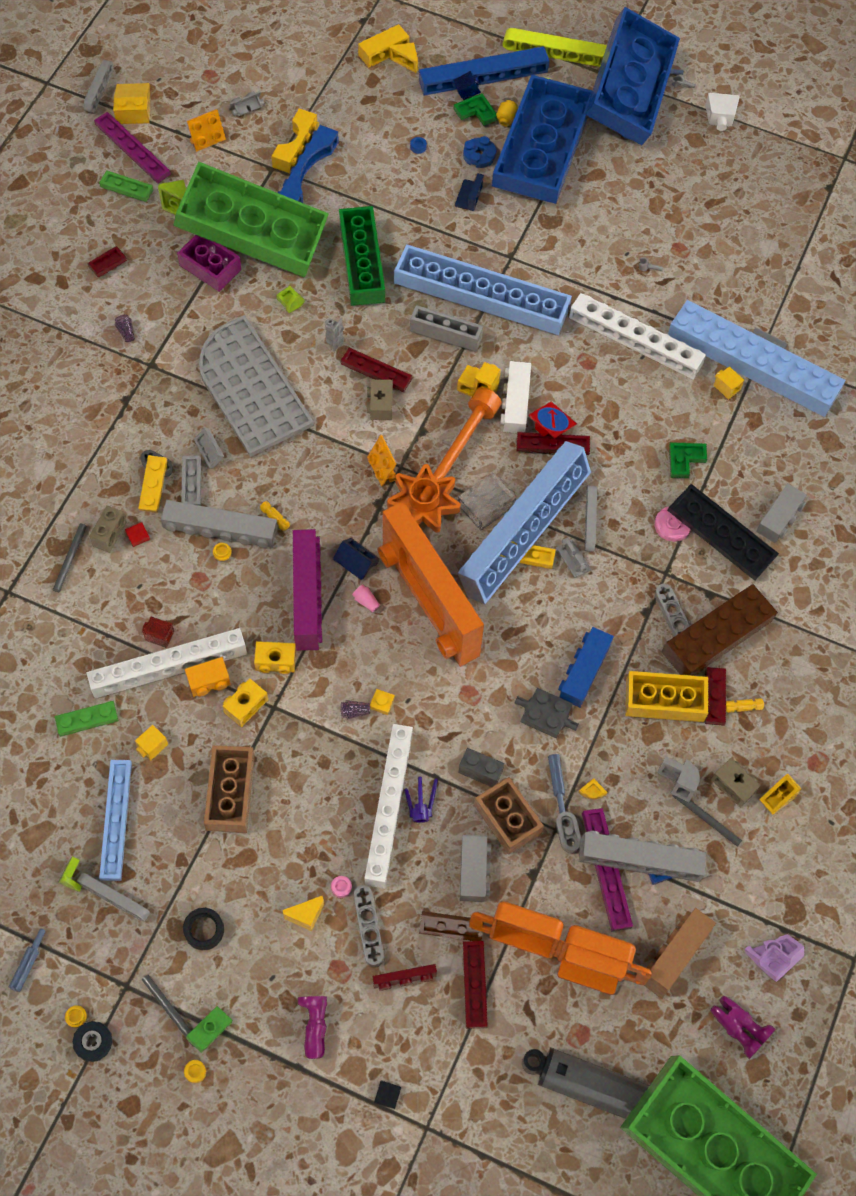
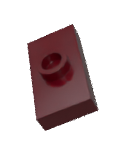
M115 246L90 261L88 267L99 278L126 262L127 258Z

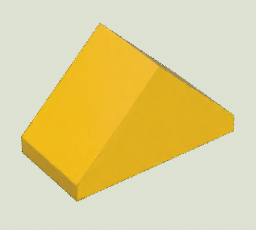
M414 42L390 46V60L415 73L418 72V57Z
M786 774L759 800L774 815L798 795L801 787L789 774Z
M319 896L282 910L285 920L312 931L324 906L323 896Z

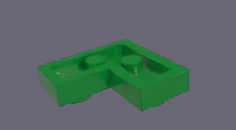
M483 93L456 103L453 107L461 120L476 115L483 126L498 120L495 110Z
M670 442V478H689V463H706L707 444Z

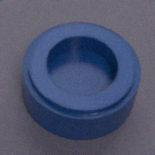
M415 137L410 141V149L413 153L421 154L426 151L427 142L424 138Z

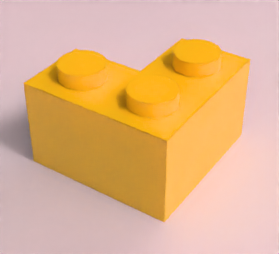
M486 362L483 363L480 369L467 365L458 379L457 391L470 397L480 387L490 389L496 393L499 389L501 369L494 364Z

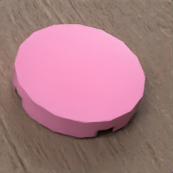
M669 507L663 508L657 514L654 524L659 536L672 542L681 541L686 538L691 529L668 512Z

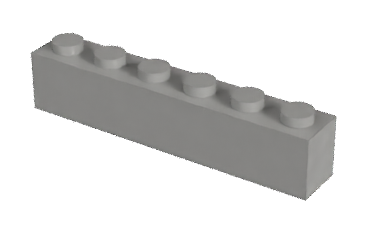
M166 500L161 516L162 526L168 531H182L189 535L199 534L206 538L216 537L224 541H238L245 545L255 544L262 548H273L278 530L277 519Z
M597 831L585 832L580 838L579 862L660 876H670L699 882L705 876L706 852L699 851L697 848L684 849L679 848L675 844L666 846L659 844L657 841L643 842L639 841L638 838H619V835L616 834L602 835Z

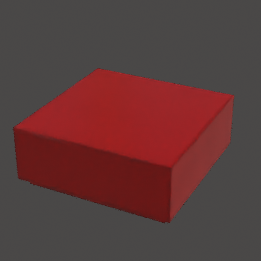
M142 522L125 529L133 547L150 540Z

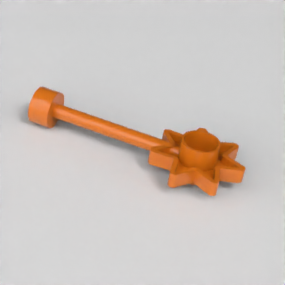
M483 387L475 391L468 402L472 414L434 474L428 464L422 466L416 478L401 473L396 474L395 483L400 492L388 498L387 508L403 501L418 525L424 522L436 533L441 531V515L458 514L460 512L461 504L449 495L455 487V478L453 476H445L481 419H492L501 406V399L495 392Z

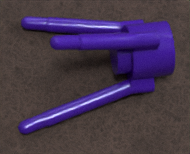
M421 776L418 777V804L414 805L415 808H413L408 789H404L409 807V816L413 818V822L425 823L432 817V808L438 783L437 778L434 779L428 808L426 804H423Z

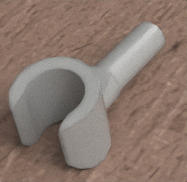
M677 75L673 78L675 80L672 83L674 87H678L681 84L693 88L696 86V84L684 80L682 75Z
M646 257L640 258L639 269L641 271H646L648 268L662 271V266L650 264Z

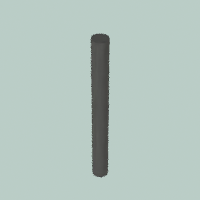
M79 524L52 589L55 592L59 593L86 530L87 526L85 524Z
M672 795L738 847L742 842L739 837L691 800L687 802Z
M149 975L142 978L143 983L186 1037L191 1032V1029Z

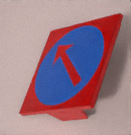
M552 401L528 415L535 422V430L544 437L549 434L555 439L577 425L573 419Z

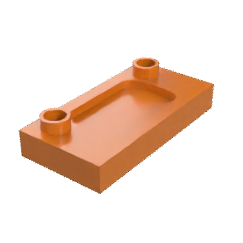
M402 501L384 510L383 545L377 548L378 554L387 568L395 565L440 635V637L436 638L439 651L445 659L453 656L460 667L480 657L484 623L405 503Z

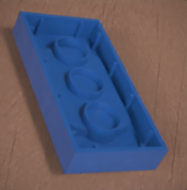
M624 7L615 19L585 115L620 133L624 138L643 145L652 135L680 38Z

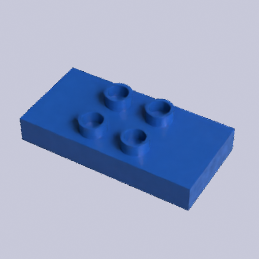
M531 74L493 171L492 187L557 204L588 119L585 112L592 90Z

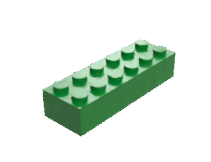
M373 206L339 209V224L351 306L385 303V284Z

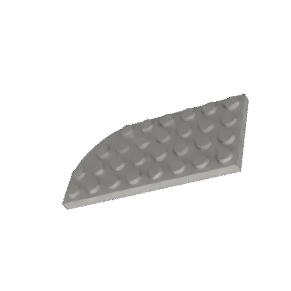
M245 315L220 326L207 338L199 358L202 381L250 457L314 426L313 419Z

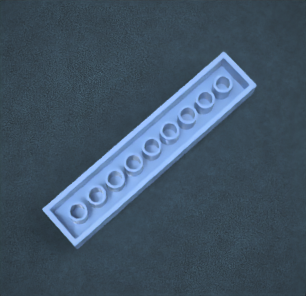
M407 244L394 270V284L556 335L560 334L570 309L571 295Z
M689 300L685 302L670 324L668 332L670 337L706 354V357L726 367L730 366L737 373L823 417L827 415L846 381Z
M565 441L541 472L537 474L532 483L527 486L509 511L504 514V517L493 528L487 538L472 553L468 561L460 568L458 576L467 597L486 604L590 475L591 470L584 447Z

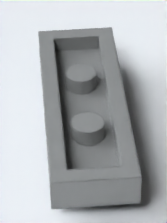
M201 455L182 456V503L201 506Z

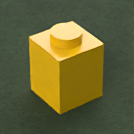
M729 366L725 370H720L715 375L716 379L713 386L729 400L742 389L744 379Z
M151 725L135 740L136 751L141 757L144 758L146 756L150 761L169 745L167 738L154 725Z

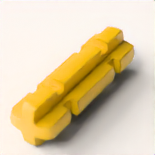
M264 501L260 505V510L267 514L269 518L277 519L278 527L282 531H286L290 527V522L286 518L283 519V516L274 507H271L272 505L268 501Z
M757 698L754 701L752 699L736 700V702L734 700L726 701V712L728 713L734 712V710L741 712L753 711V709L762 710L764 708L762 698Z

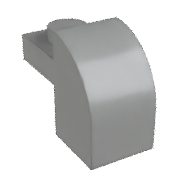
M665 756L657 773L675 781L671 794L690 802L700 781L698 769L687 759L684 764H681Z

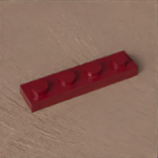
M350 347L341 359V365L374 380H393V388L403 393L412 381V375Z
M517 432L516 451L556 453L564 442L567 441L584 447L586 455H589L590 436L561 434L554 439L549 434L544 437L540 433Z
M463 941L466 1029L487 1028L484 941Z

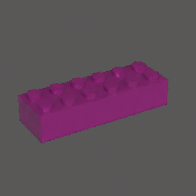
M316 529L292 530L293 615L296 651L319 650V643H323L320 536H316Z

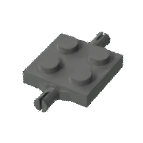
M537 688L533 697L529 700L519 696L515 700V704L525 708L521 723L556 739L565 726L576 731L579 723L568 719L572 703Z

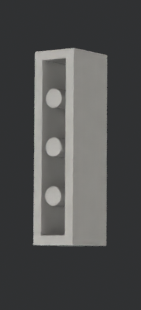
M416 305L410 318L411 332L477 352L482 340V325Z

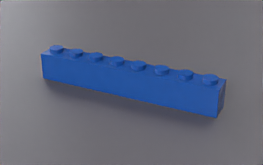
M543 46L419 69V84L425 96L531 76V74L548 73L549 58Z

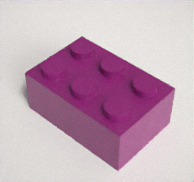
M195 235L177 252L179 266L218 292L242 270L238 255L223 245Z

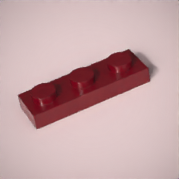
M706 667L705 677H708V715L705 719V724L725 726L726 668Z
M436 964L375 975L372 976L374 989L379 988V991L391 989L392 985L400 984L401 987L413 984L412 981L421 980L422 983L433 980V977H437Z

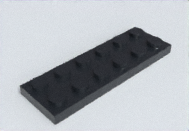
M692 484L682 492L667 510L754 581L758 579L779 554Z

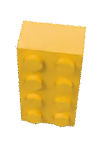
M629 671L626 679L625 716L693 722L705 721L708 715V677Z

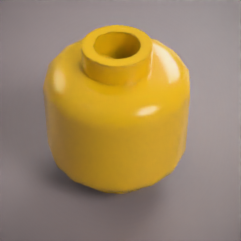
M506 100L500 103L496 113L499 124L504 127L512 125L517 113L518 105L514 101Z

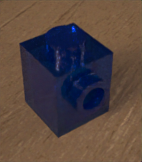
M471 71L453 80L457 92L463 101L481 93L479 88L481 82L478 76H474Z

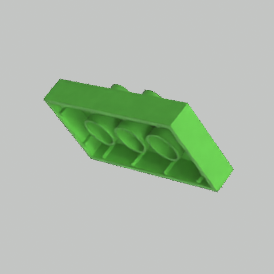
M198 161L177 209L173 226L305 278L329 213Z
M680 1055L670 1056L620 1127L698 1196H803L817 1175Z

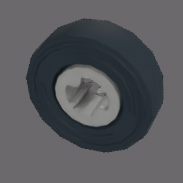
M91 1021L84 1023L74 1033L73 1049L77 1056L84 1061L94 1062L101 1060L111 1049V1032L101 1022ZM97 1036V1044L95 1046L92 1044L90 1047L87 1046L89 1044L88 1038Z

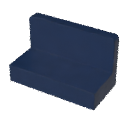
M477 173L475 181L463 180L455 207L470 211L475 210L483 187V174Z
M349 538L341 542L333 560L362 580L365 578L368 570L378 564L380 558L354 539Z

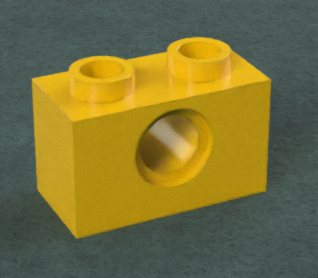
M256 641L254 660L256 671L261 673L273 671L281 674L295 672V643ZM272 657H279V658H280V659L277 660V661H272V660H271Z
M249 678L238 686L233 696L230 695L224 700L223 711L242 728L268 701V694ZM243 699L249 700L246 704L239 703Z

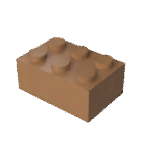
M510 777L475 798L474 806L508 855L542 834L544 825Z

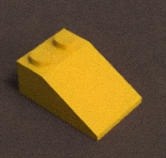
M150 83L116 85L113 111L115 119L120 124L150 123Z

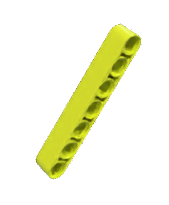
M508 28L503 40V47L506 50L516 52L544 46L548 58L597 67L601 66L607 47L604 44L516 28Z

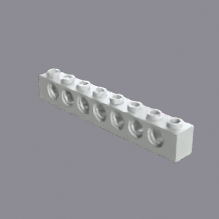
M580 293L571 306L570 319L693 380L704 363L706 354L700 350L694 349L651 326H647L637 319L609 307L605 303L596 301L588 295Z
M238 628L86 673L91 691L96 699L185 673L186 668L223 657L224 661L246 655L247 651L241 630Z
M393 724L365 873L366 886L384 889L386 887L412 741L413 727Z

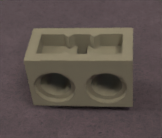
M106 505L89 535L93 547L108 553L111 552L127 523L123 511Z

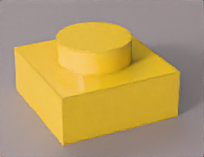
M376 689L369 709L388 715L395 695Z

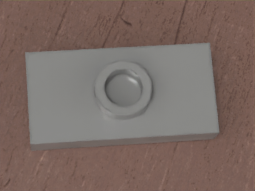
M203 428L194 438V441L208 467L214 468L224 455L209 428Z

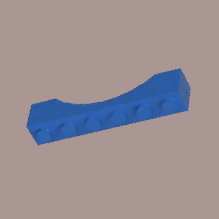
M320 125L317 131L313 132L310 143L306 144L304 153L300 154L296 166H293L289 178L285 179L283 188L277 193L303 203L301 186L304 176L316 162L332 155L339 143L338 131Z

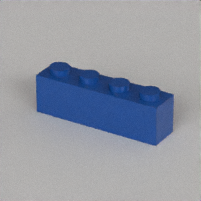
M592 627L590 633H585L582 640L584 645L582 649H577L574 656L576 661L574 664L569 665L566 672L569 676L566 681L562 680L558 688L561 691L559 698L581 708L612 644L613 635L595 627Z

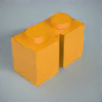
M223 657L185 669L193 697L205 696L212 689L220 691L231 685Z

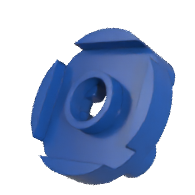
M487 136L473 138L465 142L463 158L469 165L473 164L476 165V168H485L493 163L497 150L494 143Z

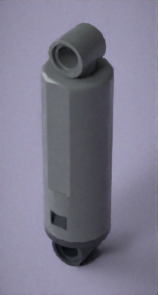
M551 1047L547 1056L538 1049H531L526 1052L522 1059V1067L526 1073L540 1075L537 1085L624 1119L628 1117L650 1086ZM536 1057L539 1061V1066H530L528 1058Z

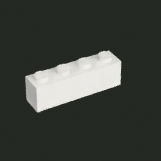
M510 361L509 368H505L504 379H508V383H504L503 394H507L506 398L502 400V409H505V414L501 413L500 424L504 425L503 432H525L531 363Z

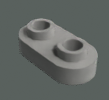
M562 812L556 819L560 844L565 852L575 853L580 848L581 838L577 820L572 813ZM562 822H568L569 826H563ZM567 841H573L574 845L569 846Z

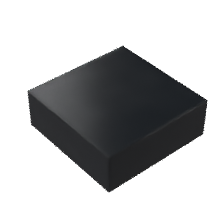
M381 1080L374 1103L395 1110L401 1087Z

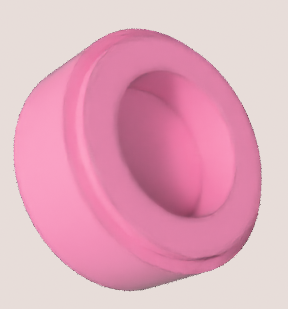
M338 876L333 879L331 891L336 897L345 898L351 893L352 884L349 878Z

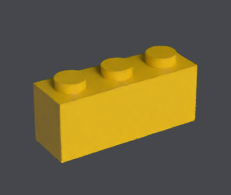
M398 24L358 43V55L369 68L390 58L391 45L409 43V35Z

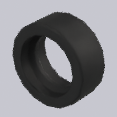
M206 907L197 908L185 918L183 934L188 944L193 948L201 951L210 950L222 940L224 924L220 915L213 909ZM200 917L211 918L216 924L214 936L207 941H199L191 933L192 924Z

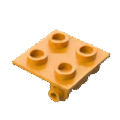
M218 109L187 121L191 134L190 142L192 145L194 144L196 152L226 140Z
M380 435L367 458L375 472L376 478L379 480L380 485L383 486L387 480L389 482L395 481L396 473L393 469L397 464L383 436Z

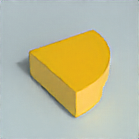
M594 778L578 792L589 799H600L607 795L606 790Z

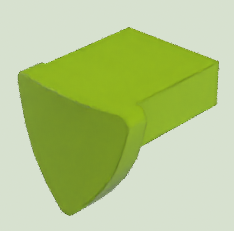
M288 286L276 295L277 300L286 308L288 313L298 309L305 302L304 298L291 286Z
M72 856L58 883L80 892L82 886L71 879L80 860Z

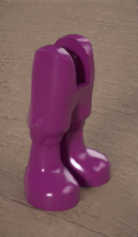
M327 996L298 997V1005L307 1008L309 1012L304 1042L305 1056L309 1059H320L325 1053L327 1026L324 1018Z
M722 996L719 1001L729 1013L726 1014L715 1005L710 1011L724 1027L727 1034L741 1043L745 1056L750 1059L776 1029L771 1025L761 1027L756 1024L749 1012L743 1010L730 998ZM742 1027L747 1029L755 1037L756 1040L749 1037L743 1031Z

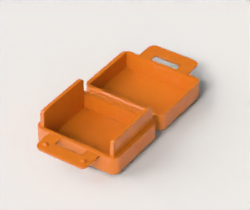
M500 902L494 917L474 912L470 918V928L490 934L489 938L494 941L545 958L557 957L558 961L561 962L557 974L559 978L609 995H614L617 983L623 979L639 985H646L652 976L648 968L632 963L636 952V947L632 943L578 925H573L569 928L563 941L560 940L564 927L561 920L509 902ZM483 922L492 924V927L484 925ZM628 970L636 972L637 975H633L627 972Z

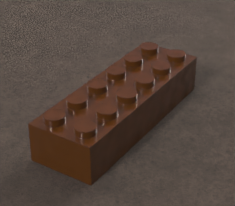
M751 584L667 641L661 652L680 675L694 676L771 623L778 612L756 586Z

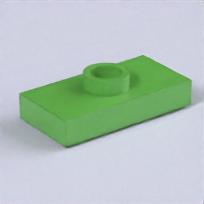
M216 1006L186 1036V1039L202 1053L233 1020Z

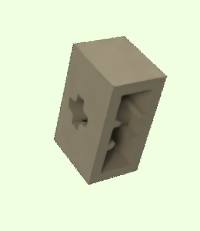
M371 379V387H367V397H370V402H367V413H370V420H392L393 380Z
M732 758L720 767L711 779L740 808L760 788L758 780L743 770V766Z

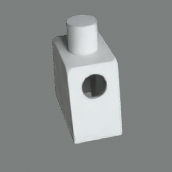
M708 93L706 111L709 124L717 125V130L724 131L727 126H732L740 95Z

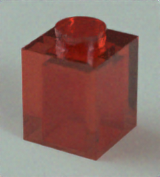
M152 616L148 622L144 623L142 628L145 641L165 648L168 647L175 632L172 623Z

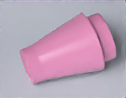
M362 584L352 594L355 597V601L369 609L372 613L380 606L368 586L365 587Z

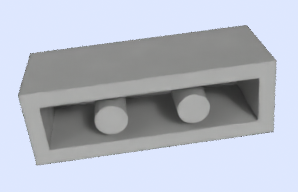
M787 483L760 522L756 532L774 543L777 542L779 537L783 539L788 531L786 528L788 524L792 526L797 518L795 515L797 511L801 512L805 507L806 502L804 500L807 494Z
M462 835L460 901L485 902V897L490 894V883H486V875L490 876V863H487V855L491 854V843H487V836Z

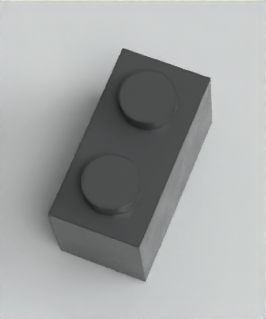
M467 748L459 764L458 773L493 787L501 777L504 763Z

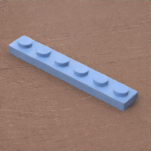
M110 760L99 876L101 881L122 880L132 768L131 760Z

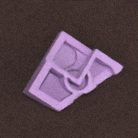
M787 934L780 936L776 940L764 941L763 945L751 948V946L745 948V953L761 970L777 982L804 957V946Z

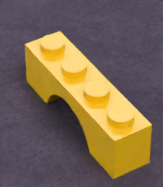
M300 108L292 119L293 132L297 135V138L287 144H278L271 156L272 167L290 173L292 167L296 166L300 154L304 153L306 144L310 143L313 132L317 131L319 127L317 114Z

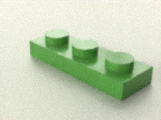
M107 170L99 182L101 188L147 202L154 190L153 185Z
M114 701L55 716L60 737L119 721Z

